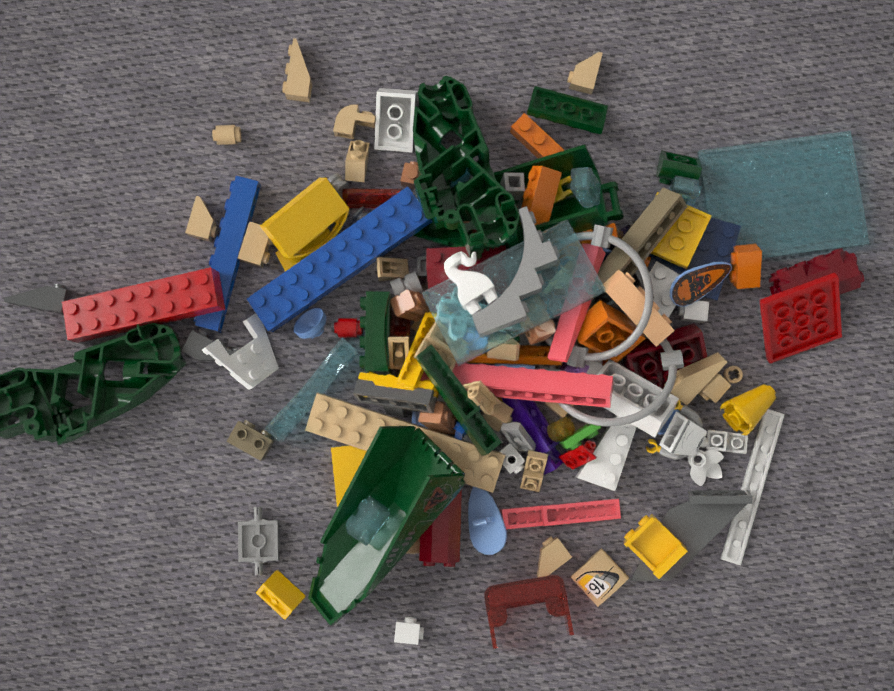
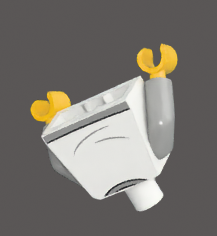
M678 400L674 410L678 409L680 412L675 413L659 444L660 446L657 445L654 439H648V442L655 446L653 448L646 446V450L649 453L657 451L659 455L672 460H678L687 455H696L699 448H705L708 444V439L705 437L707 431L702 428L703 422L699 414L688 406L681 405L680 400Z

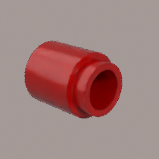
M338 318V322L334 323V333L338 334L339 338H357L363 334V328H360V320L357 318Z

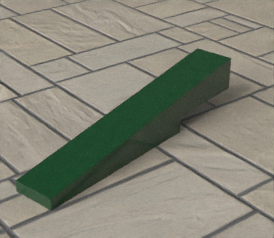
M432 344L415 356L481 456L488 455L502 443L480 414L479 406L468 398L466 389Z

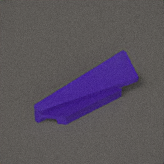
M502 398L503 403L513 408L510 416L512 421L521 423L535 442L536 447L534 451L548 454L543 475L556 470L564 463L558 458L561 454L555 448L560 441L536 403L530 400Z

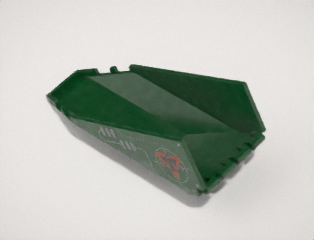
M415 426L379 427L321 538L324 548L322 557H317L316 560L320 566L318 575L312 578L308 599L330 626L335 625L377 587L458 495L465 484L463 480L465 473L420 428L416 429Z

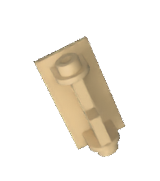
M482 381L463 384V387L467 390L468 398L473 400L477 406L480 405V409L485 415H493L495 405L501 404V401Z

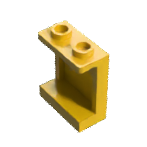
M653 514L649 517L645 515L638 522L640 526L635 531L631 529L624 536V545L629 547L653 571V574L660 579L688 550Z

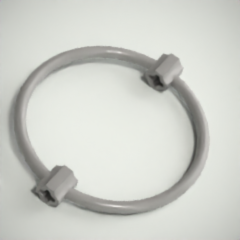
M595 225L593 232L576 233L561 239L554 245H556L559 251L571 243L592 240L591 245L609 248L611 243L627 253L638 267L644 283L645 304L642 317L633 333L613 349L600 353H588L589 348L574 345L567 362L570 366L585 368L586 361H602L621 354L638 340L651 316L653 285L648 268L640 255L629 244L612 235L613 228ZM552 336L545 340L550 346L553 341Z
M667 339L660 343L665 351L660 354L663 370H669L668 379L660 395L639 412L620 418H599L582 413L570 404H558L574 418L592 425L622 426L639 421L656 411L670 395L675 384L677 368H684L681 350L673 351ZM549 365L548 371H561V369L556 370L557 365Z

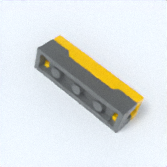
M360 372L353 392L358 402L427 413L434 412L439 392L430 380L419 381L416 389L397 384L398 377L387 374L384 376L374 372Z

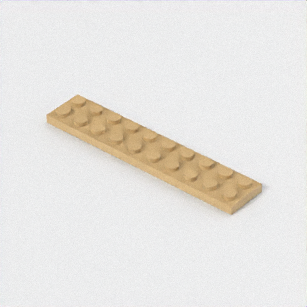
M319 392L316 394L305 431L367 451L380 426H415L416 429L420 428L465 473L463 478L465 484L494 492L506 454L492 450L488 455L481 456L473 443L459 440L455 437Z

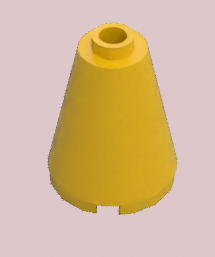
M760 385L722 403L720 409H724L725 412L722 416L734 431L740 430L744 432L741 435H748L775 401L776 392L769 385Z

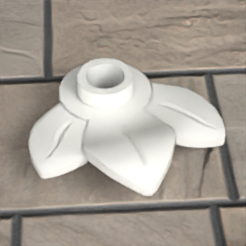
M699 449L696 455L688 456V462L691 466L690 475L693 481L702 486L706 477L722 478V470L718 462L724 456L714 449L707 451ZM695 456H701V461L695 462Z

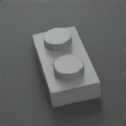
M502 423V433L517 451L535 450V442L521 423Z

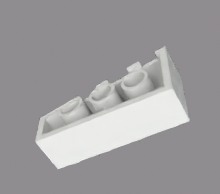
M631 423L622 426H608L597 442L593 452L597 458L584 464L575 478L615 491L636 426Z

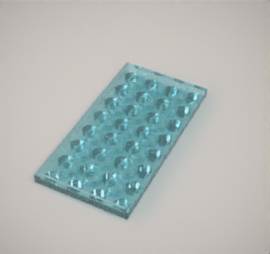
M568 220L541 232L544 238L542 243L550 241L552 246L556 245L560 257H558L557 265L536 272L541 274L544 285H542V292L521 300V302L525 301L529 313H526L527 318L525 321L480 338L472 315L467 310H464L460 304L458 286L453 281L447 279L421 292L458 366L606 292ZM524 241L465 271H474L486 275L494 284L499 298L510 286L519 270L524 252ZM485 299L478 302L482 309L489 306Z

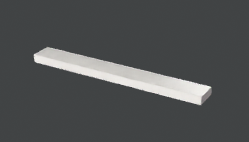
M768 409L761 419L741 490H748L751 493L752 504H747L732 519L721 555L722 560L741 566L785 414Z

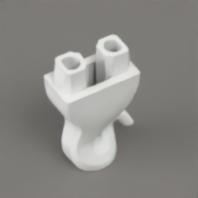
M461 251L445 261L444 269L448 278L458 286V298L463 309L472 315L482 310L478 303L479 301L485 299L488 305L498 299L494 284L486 275L479 272L457 269L461 264L471 267L477 261L476 252H472L471 258H469Z

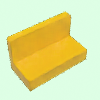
M278 570L256 592L283 619H286L305 598V595Z

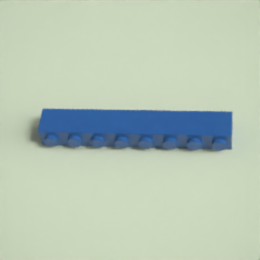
M236 176L235 181L232 180L230 184V199H227L225 202V217L221 218L219 225L221 232L215 239L214 247H216L214 255H211L209 266L217 270L220 275L225 310L195 316V326L219 333L222 331L240 265L238 255L249 221H252L261 188L259 181Z

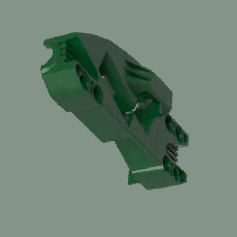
M443 76L442 80L434 86L421 83L418 90L419 108L415 106L413 120L414 144L420 175L414 180V186L425 218H433L437 229L446 227L449 230H454L458 228L469 258H471L472 252H476L477 259H480L484 249L489 251V247L495 249V247L504 246L505 243L509 249L516 247L521 232L519 211L514 197L497 182L491 169L489 149L474 116L473 103L466 86L449 76ZM453 131L462 139V142L457 146L452 145L446 149L441 144V141L447 133ZM475 156H478V162L473 160ZM467 169L473 178L467 183L458 181V185H456L457 199H454L449 186L450 182H455L465 174Z

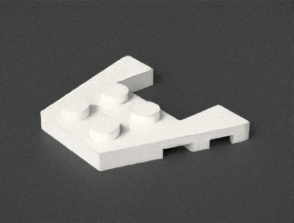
M256 313L243 321L254 339L235 353L229 355L219 339L202 349L206 355L212 356L219 366L223 365L231 372L230 375L248 390L279 369L265 327Z

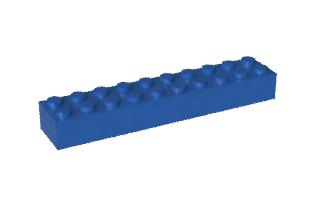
M407 186L255 292L247 300L266 329L274 332L377 261V257H383L432 223V220L425 218L419 201Z

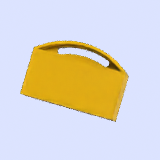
M318 178L260 225V227L284 257H305L336 237L346 221L349 208L327 178ZM335 222L331 232L320 243L302 251L305 245L320 237Z

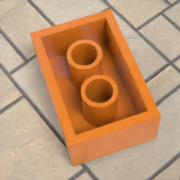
M600 300L587 311L577 340L580 344L600 353L620 345L633 333L637 326L627 315ZM642 333L631 347L621 354L610 358V360L616 363L619 362L646 339L644 334Z

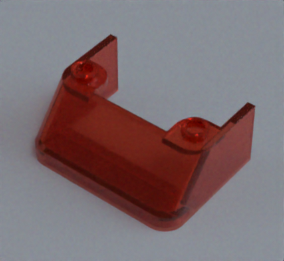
M549 575L489 586L485 590L484 599L493 649L497 648L494 627H500L506 623V609L545 602L547 612L555 617L564 616L567 635H574L565 584L560 576Z

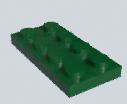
M534 86L527 115L601 135L608 105Z

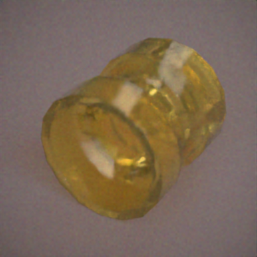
M562 417L547 427L548 436L554 442H559L575 432L574 423L568 417Z

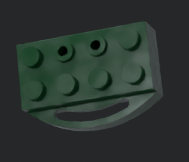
M366 291V297H360V308H362V311H366V316H360V328L365 330V336H360V348L365 350V356L359 357V367L365 369L367 373L391 374L388 337H392V305L390 303L392 295L387 291Z

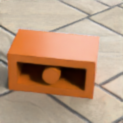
M757 244L733 246V253H730V263L732 264V271L729 273L730 282L733 283L736 289L760 287L762 250Z

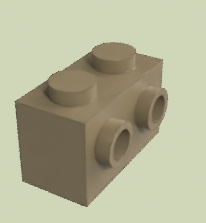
M248 420L244 422L238 421L226 442L254 458L264 461L275 442L271 438L272 434L263 429L261 432L254 429L255 424Z

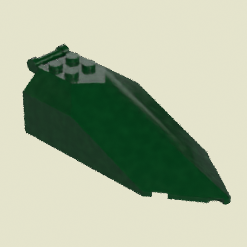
M586 145L577 146L494 172V176L499 184L504 173H524L525 189L528 185V175L532 166H544L562 172L560 180L574 175L575 180L561 187L563 191L578 186L580 191L555 203L550 220L535 225L536 230H540L543 235L544 241L542 243L550 241L553 246L555 240L590 229L594 231L595 225L608 227L609 221H619L624 218L618 199V183H601L597 166ZM455 185L451 190L453 191L452 194L454 199H457V189ZM604 193H610L612 211L607 212ZM523 196L521 200H514L518 211L522 207ZM431 218L432 223L413 235L448 247H465L458 228L454 230H449L446 227L437 229L433 218ZM522 225L516 247H524Z

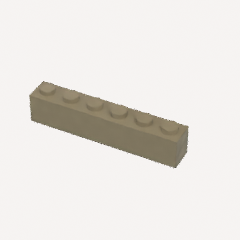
M662 188L621 239L629 244L643 261H645L688 207L681 194ZM616 246L601 264L594 284L597 289L605 292L601 285L614 273L620 270L623 274L628 272L633 276L638 267L627 253Z

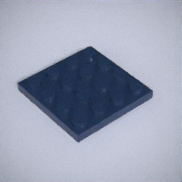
M711 217L687 269L650 253L649 257H651L648 265V271H651L656 261L678 274L708 263H730V253H733V246L736 244L741 226ZM724 280L704 297L718 301Z

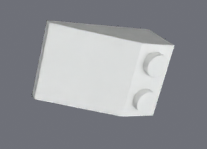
M380 88L377 91L375 150L413 152L414 109L417 106L418 91Z

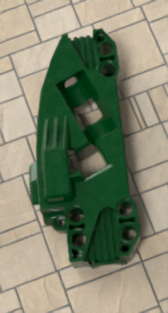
M149 323L143 326L137 324V328L128 331L124 336L74 352L73 359L75 362L52 370L24 369L19 367L0 374V437L9 439L27 433L37 441H49L51 443L57 441L58 445H62L89 433L92 428L106 423L147 401L186 365L185 359L181 356L178 334L171 327L157 323ZM107 362L124 363V381L105 379L104 369ZM144 366L147 367L148 374H143ZM68 379L79 380L77 392L86 398H90L92 404L72 410V406L75 405L65 399Z

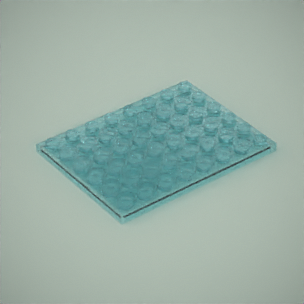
M851 131L706 149L697 152L698 159L702 165L700 175L706 213L712 215V218L741 226L735 245L757 244L762 250V259L869 244Z

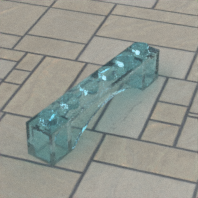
M341 338L312 377L272 419L265 430L279 442H283L311 410L316 394L318 392L324 394L356 357L359 353L358 350Z

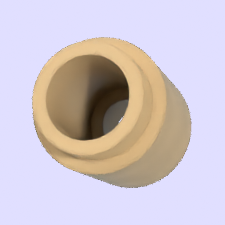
M217 125L216 130H212L213 141H217V145L237 144V142H241V129L235 125Z

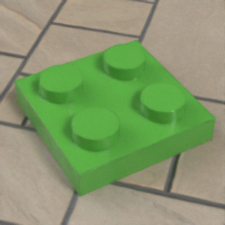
M586 424L562 439L559 443L563 449L569 448V450H573L582 444V439H591L598 434L597 430L601 426Z

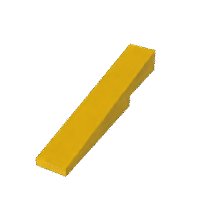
M425 312L397 378V384L416 389L424 370L416 358H414V355L434 325L437 312ZM442 312V314H448V315H453V313H454V312Z

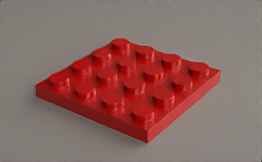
M835 272L759 300L765 353L769 364L842 337L839 277Z

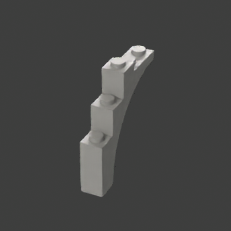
M527 206L519 209L524 236V252L516 276L510 286L497 300L488 307L472 314V319L480 338L526 320V313H529L525 301L521 302V300L542 292V285H544L541 274L536 272L557 265L558 257H560L556 245L552 246L550 241L542 243L544 241L543 235L540 230H536L534 225L536 223L535 216L532 211H528Z

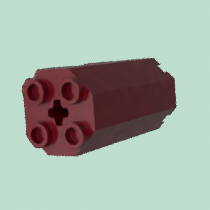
M839 248L826 255L822 254L807 261V263L806 261L799 262L789 267V270L787 267L770 274L769 283L773 282V286L769 288L771 295L835 272L839 277V293L841 295L860 288L861 283L864 282V275L858 269L856 255L853 252L849 254L843 248Z
M462 489L421 535L419 561H423V566H435V563H443L445 567H456V563L460 562Z

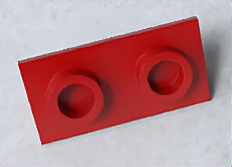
M588 440L584 445L582 444L573 450L570 449L558 458L573 470L597 458L593 454L596 444Z

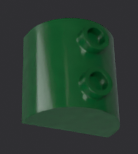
M661 150L656 177L660 178V183L670 185L671 181L679 182V187L689 189L690 185L695 186L702 171V165L699 158Z

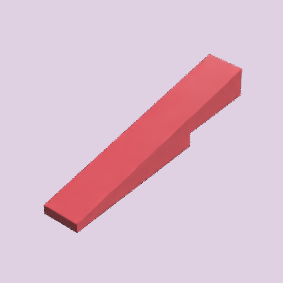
M582 243L548 354L549 360L568 362L595 294L592 287L606 254L602 247Z
M619 499L499 509L506 529L621 519Z

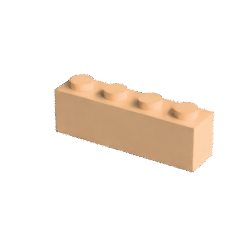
M618 270L601 287L637 326L644 310L645 291L640 286L638 288L634 286L635 280L628 272L623 274ZM653 301L651 316L643 333L657 347L675 330L670 326L672 321L665 314L662 316L659 314L658 310L660 308Z

